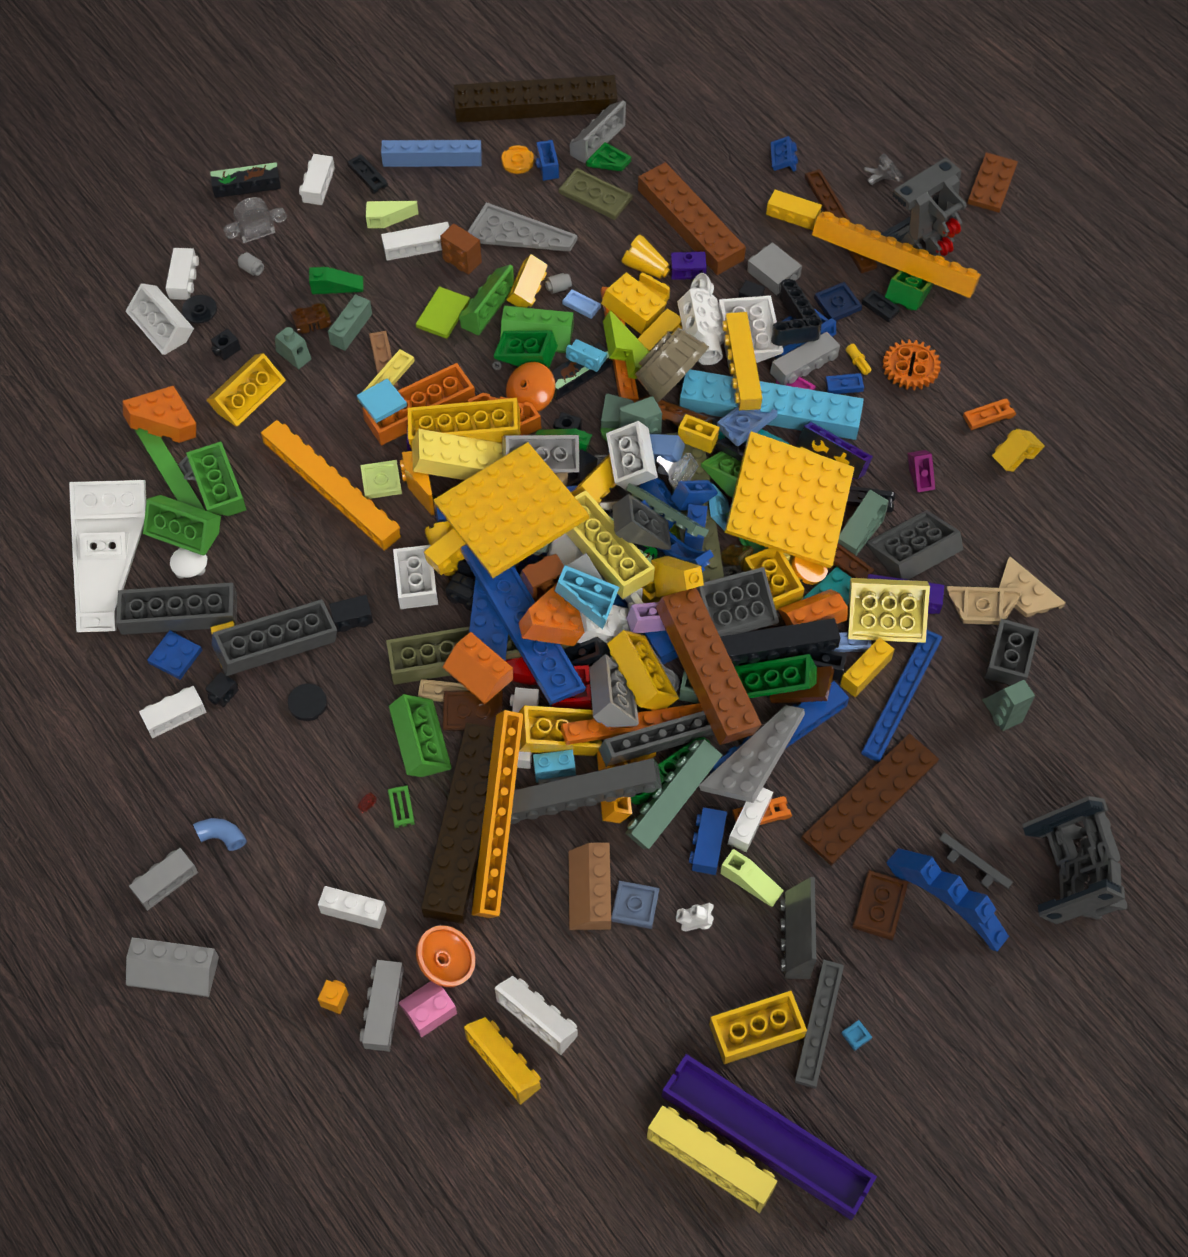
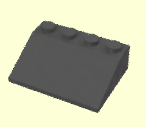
M927 510L866 542L869 549L891 576L907 580L963 550L961 532Z
M764 567L703 582V586L697 587L719 636L744 633L779 623Z
M810 877L785 891L784 899H780V911H784V918L780 919V931H784V938H781L780 950L784 951V958H781V971H784L785 979H810L816 962L815 877Z

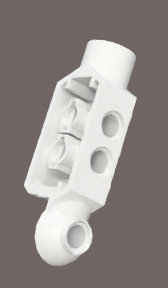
M700 273L692 281L690 289L677 303L683 330L709 346L698 361L703 365H713L718 363L723 357L721 344L725 342V333L722 330L718 300L712 295L714 285L706 274Z

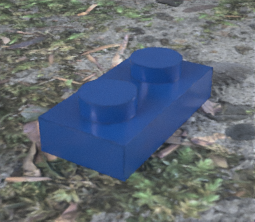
M861 373L826 376L825 382L828 393L844 394L864 391Z

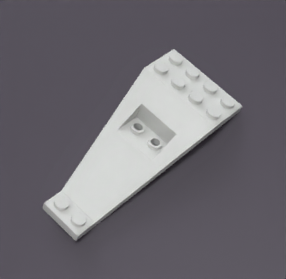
M146 481L69 482L77 632L117 631L118 590L124 589L144 528ZM94 542L97 544V548L95 550L92 549V544ZM112 542H115L116 547L114 549L110 547V544Z

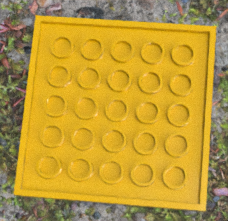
M751 431L748 435L724 533L831 568L834 562L854 467Z
M529 442L433 500L437 508L492 578L589 519L587 511Z

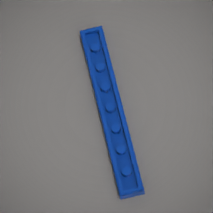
M927 630L926 643H917L862 750V755L880 762L942 640V636Z

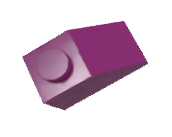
M926 450L907 453L909 472L916 492L935 490L932 453Z

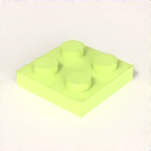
M397 460L360 465L366 499L402 494Z

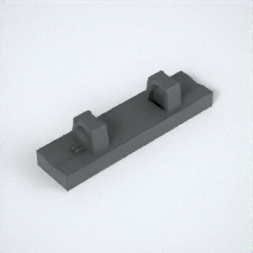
M945 832L942 834L940 841L952 849L947 860L954 864L961 855L987 874L981 882L984 887L988 889L992 882L996 881L1009 890L1013 881Z

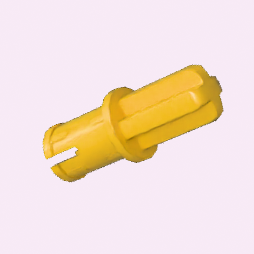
M855 344L848 345L845 351L851 357L853 365H857L862 374L868 375L871 372V368L865 360V355L861 354Z

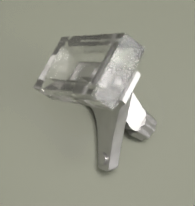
M885 153L879 157L880 165L877 169L868 167L864 169L865 172L872 174L868 179L871 185L882 179L899 182L903 178L895 164Z
M685 453L678 462L667 461L661 456H658L656 460L660 465L658 473L668 475V480L674 489H676L679 481H690L699 467L691 453Z

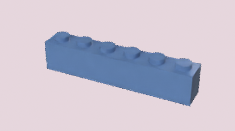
M382 140L381 156L383 167L482 166L481 140Z

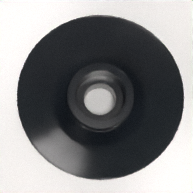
M207 295L192 296L182 306L184 318L192 323L207 322L217 312L216 302Z

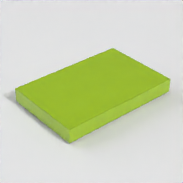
M439 286L416 322V328L448 339L459 321L460 313L467 308L470 297Z

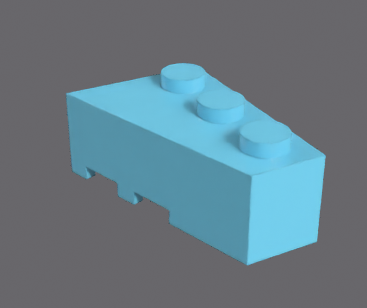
M564 565L555 592L603 630L620 587Z

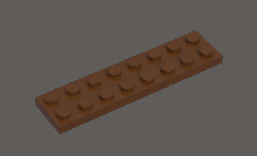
M909 733L802 836V840L832 866L939 762V758Z

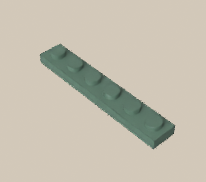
M630 483L628 484L626 490L632 493L631 496L640 502L645 500L650 508L654 507V512L660 515L665 514V519L671 522L676 521V526L684 530L687 528V533L695 537L698 534L706 537L708 529L644 489Z

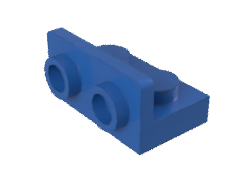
M789 136L771 142L772 168L774 171L788 166L791 167L792 171H796L798 159L795 152L797 151V146Z

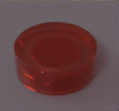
M371 792L368 793L359 802L358 808L362 812H367L375 804L377 797Z

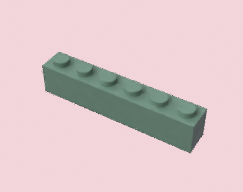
M705 739L696 740L690 745L689 753L678 760L676 764L678 767L674 772L671 771L665 777V783L662 788L656 789L653 792L652 800L649 803H645L639 811L641 814L637 819L634 818L628 824V830L625 834L642 849H650L721 758L722 754Z

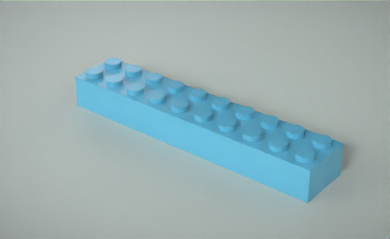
M690 369L685 374L680 396V406L700 414L718 417L726 416L738 407V404H735L734 401L736 390L732 388L733 377ZM759 381L762 393L761 412L770 413L772 409L777 410V417L767 425L802 431L805 425L812 422L837 437L857 439L863 398Z

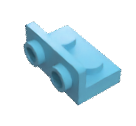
M577 339L572 346L568 345L566 347L567 359L596 372L607 358L606 352Z

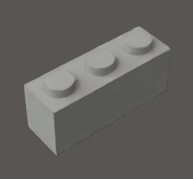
M179 848L170 852L160 863L154 864L143 876L135 878L129 887L148 911L196 875L198 871L187 855Z

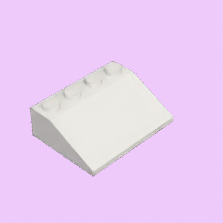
M771 295L719 299L718 305L722 321H725L726 313L747 312L756 363L783 353L782 346L774 345L771 342L773 324L777 322ZM724 342V348H725L726 357H727V349H728V346H725V342ZM727 359L728 367H729V364L731 363V360H728V359Z

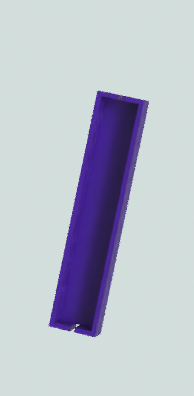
M687 1054L662 1091L664 1099L851 1221L877 1178L876 1175Z

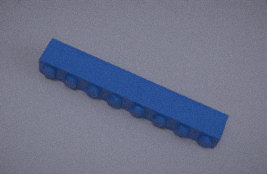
M835 681L831 683L828 701L802 702L799 705H793V707L803 708L805 715L786 748L847 707L849 697ZM748 736L747 738H745L742 744L738 747L734 746L731 749H729L726 755L720 758L718 762L714 765V767L710 771V774L713 773L723 762H725L752 736Z

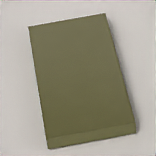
M578 168L573 171L559 188L560 194L613 220H616L633 199L632 194Z

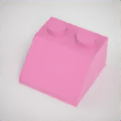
M432 981L398 1002L421 1038L457 1014L456 1006L442 986Z

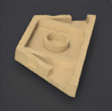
M1012 557L1008 558L999 588H1022V595L1014 606L1017 611L1023 616L1029 617L1036 613L1048 612L1052 608L1058 607L1060 609L1064 607L1066 602Z
M947 586V593L963 624L999 625L1000 620H1006L1022 595V588Z

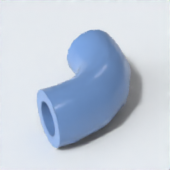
M209 818L193 824L201 843L212 838L220 839L225 843L229 851H234L243 847L247 842L240 829L225 819Z

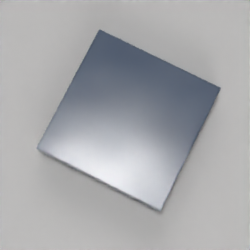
M619 881L611 922L652 929L659 888Z

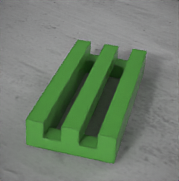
M408 785L388 789L395 828H399L401 825L404 827L410 823L414 825ZM401 791H405L409 813L408 819L405 818ZM396 792L402 820L397 819L393 793Z

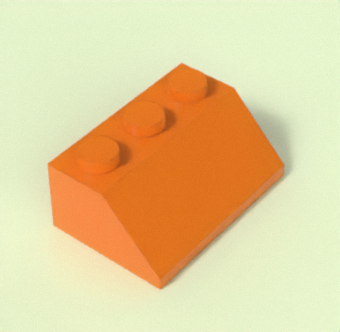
M832 589L778 609L786 626L835 618L836 624L847 621L848 607L839 592Z
M472 632L455 645L443 665V668L484 704L513 680V667Z

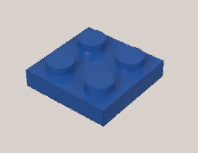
M169 630L147 661L154 667L181 680L202 652V648Z

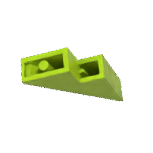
M609 310L603 320L609 359L626 361L628 378L637 379L635 373L641 367L639 362L649 351L618 317Z

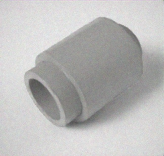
M248 252L239 256L238 266L241 269L256 276L263 272L264 264L261 260Z
M568 273L547 277V281H545V287L551 294L568 290L572 286Z

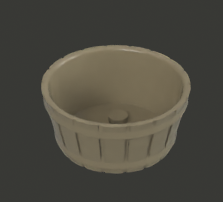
M678 327L672 334L667 332L639 362L641 367L635 375L650 397L653 396L658 403L695 365L709 346Z

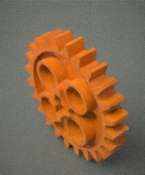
M908 339V342L905 343L901 340L900 345L895 343L894 347L890 346L889 351H886L882 368L885 369L884 374L888 375V380L894 379L893 384L899 383V388L905 385L906 390L909 389V386L915 390L916 386H918L922 390L923 385L929 387V384L934 383L935 379L938 378L941 369V361L938 360L939 355H935L936 350L930 351V345L924 347V342L918 344V341L915 340L914 343H911V340ZM912 353H914L915 359L912 374L908 376Z

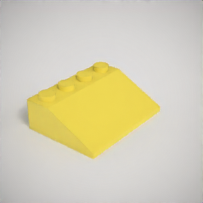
M850 578L848 639L877 640L880 637L884 641L926 643L930 592L928 581Z

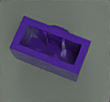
M705 252L671 253L672 280L694 279L700 273L706 274Z

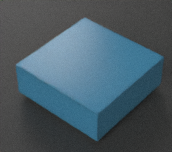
M860 1020L841 1033L854 1051L872 1039V1036Z

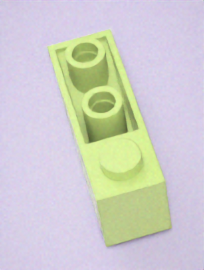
M367 201L366 203L367 228H386L418 215L417 201Z
M735 849L731 851L722 864L720 874L771 907L774 906L784 891L755 863Z

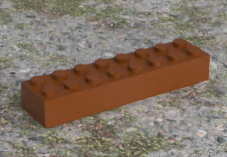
M666 162L638 176V191L695 252H705L706 264L716 275L744 261L745 245Z
M697 587L663 596L656 606V610L719 745L754 735L762 724Z

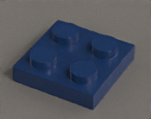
M845 282L814 295V299L828 319L833 318L837 321L862 310L861 303Z

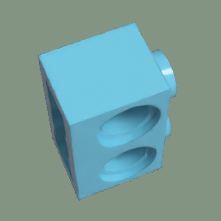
M573 750L533 755L536 783L539 779L576 775Z

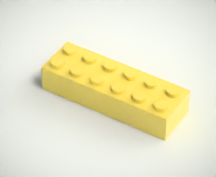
M418 429L412 441L413 472L466 480L503 457L502 443Z
M586 490L575 496L589 514V519L568 531L566 535L583 554L587 553L595 568L608 583L620 587L618 595L624 599L654 580L655 567L633 543H629L615 534L614 521Z
M662 1105L648 1127V1140L758 1213H761L777 1184V1180L774 1179L775 1176L766 1169L760 1170L755 1166V1162L748 1157H740L730 1145H722L717 1142V1138L712 1133L702 1132L692 1120L687 1119L685 1121L679 1117V1113L672 1107L666 1108Z

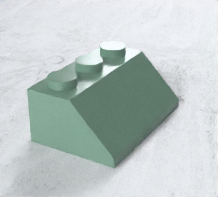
M651 396L619 408V428L639 421L649 428V434H661L662 411L654 397Z

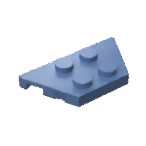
M737 407L717 422V426L720 427L719 430L736 446H740L748 439L751 431L757 433L777 417V410L772 409L770 413H763L761 409L739 411V407Z

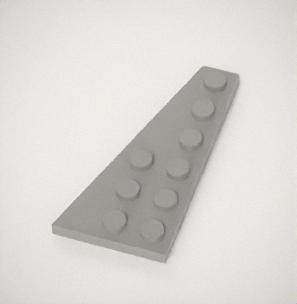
M487 202L468 230V233L480 239V244L571 251L577 241L576 234Z
M788 705L784 706L699 785L700 790L754 803L805 715L804 709Z

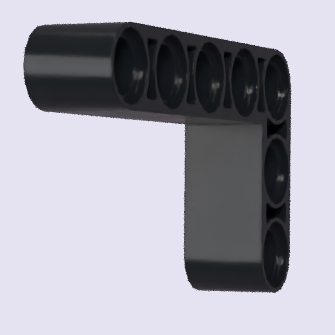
M784 279L781 282L780 299L793 320L774 323L771 342L774 345L783 346L820 339L822 320L797 282L793 279Z

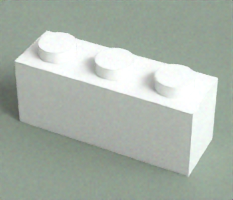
M313 154L312 159L309 160L308 171L304 174L303 185H300L299 194L302 196L303 203L323 204L335 169L332 156Z
M173 248L166 283L169 299L187 300L190 298L191 293L194 292L193 279H196L195 268L199 265V257L196 256L194 248Z
M194 685L184 688L172 696H167L160 702L148 705L139 711L152 738L207 713Z
M762 788L754 803L746 801L729 836V845L747 852L771 802L772 791Z
M328 886L324 887L318 903L321 914L378 929L381 928L386 913L384 901Z

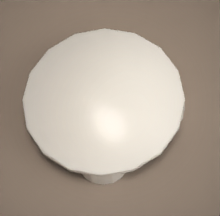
M179 548L173 553L170 559V566L177 578H191L205 573L207 565L206 555L202 556L183 548Z

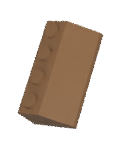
M587 843L569 851L570 930L611 929L610 843Z

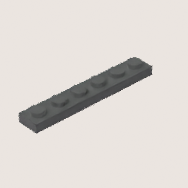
M823 960L794 1083L814 1089L817 1087L844 965Z

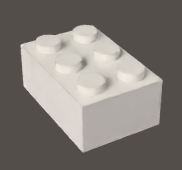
M636 421L606 433L615 484L626 490L629 483L637 486L658 478L648 427Z
M431 545L393 549L400 609L438 605L434 568L427 563L424 551Z
M612 605L603 630L580 612L584 634L577 643H582L596 637L608 643L623 630L631 632L626 619L629 609Z

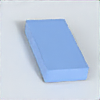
M572 289L562 300L563 305L590 319L601 308V303Z

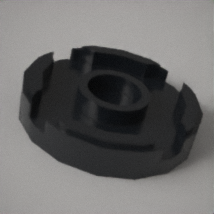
M315 684L299 685L293 689L288 697L289 711L295 718L301 721L317 719L319 715L325 712L327 707L325 692Z

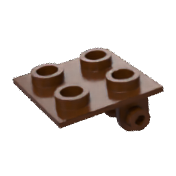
M316 303L307 308H297L291 312L296 324L297 333L304 334L310 332L308 324H310L311 331H314L312 323H315L317 330H319L317 322L320 329L332 325L330 315L324 303Z

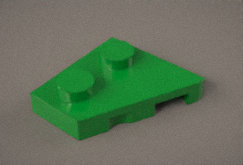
M604 142L586 161V166L622 171L631 162V156Z

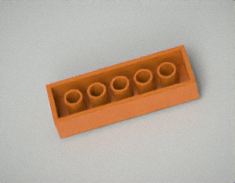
M455 363L398 390L407 402V407L376 423L364 407H362L366 424L380 445H384L407 433L408 408L466 403L468 399L475 396V388L458 363Z

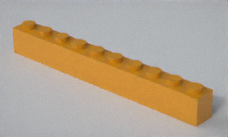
M822 212L817 217L812 235L968 298H971L981 276L975 269L964 268L961 264L949 262L942 256L931 255L927 250L916 249L909 243L898 242L894 237H886L881 235L879 231H871L861 224L850 223L848 219L835 217L831 212Z
M276 420L260 432L263 443L380 548L385 551L401 538L400 526L396 521H391L382 509H377L371 499H366L357 487L351 486L346 477L342 478L333 466L330 467L321 455L317 456L312 447L305 445L297 434L291 433L286 424L282 425Z
M507 710L498 713L495 720L471 914L486 918H494L500 915L523 722L522 713Z

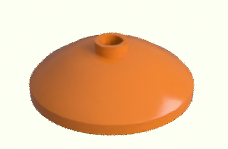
M528 362L516 368L510 375L506 385L507 398H517L518 403H532L537 412L547 407L555 392L553 373L548 367L538 362Z
M449 926L432 927L420 937L417 943L416 957L418 965L423 974L433 983L443 987H456L463 984L472 975L475 968V953L470 941L457 929Z

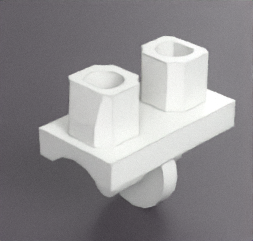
M711 903L696 904L689 909H678L676 921L682 924L681 930L686 932L698 928L703 930L710 928L713 921L711 911L714 905Z

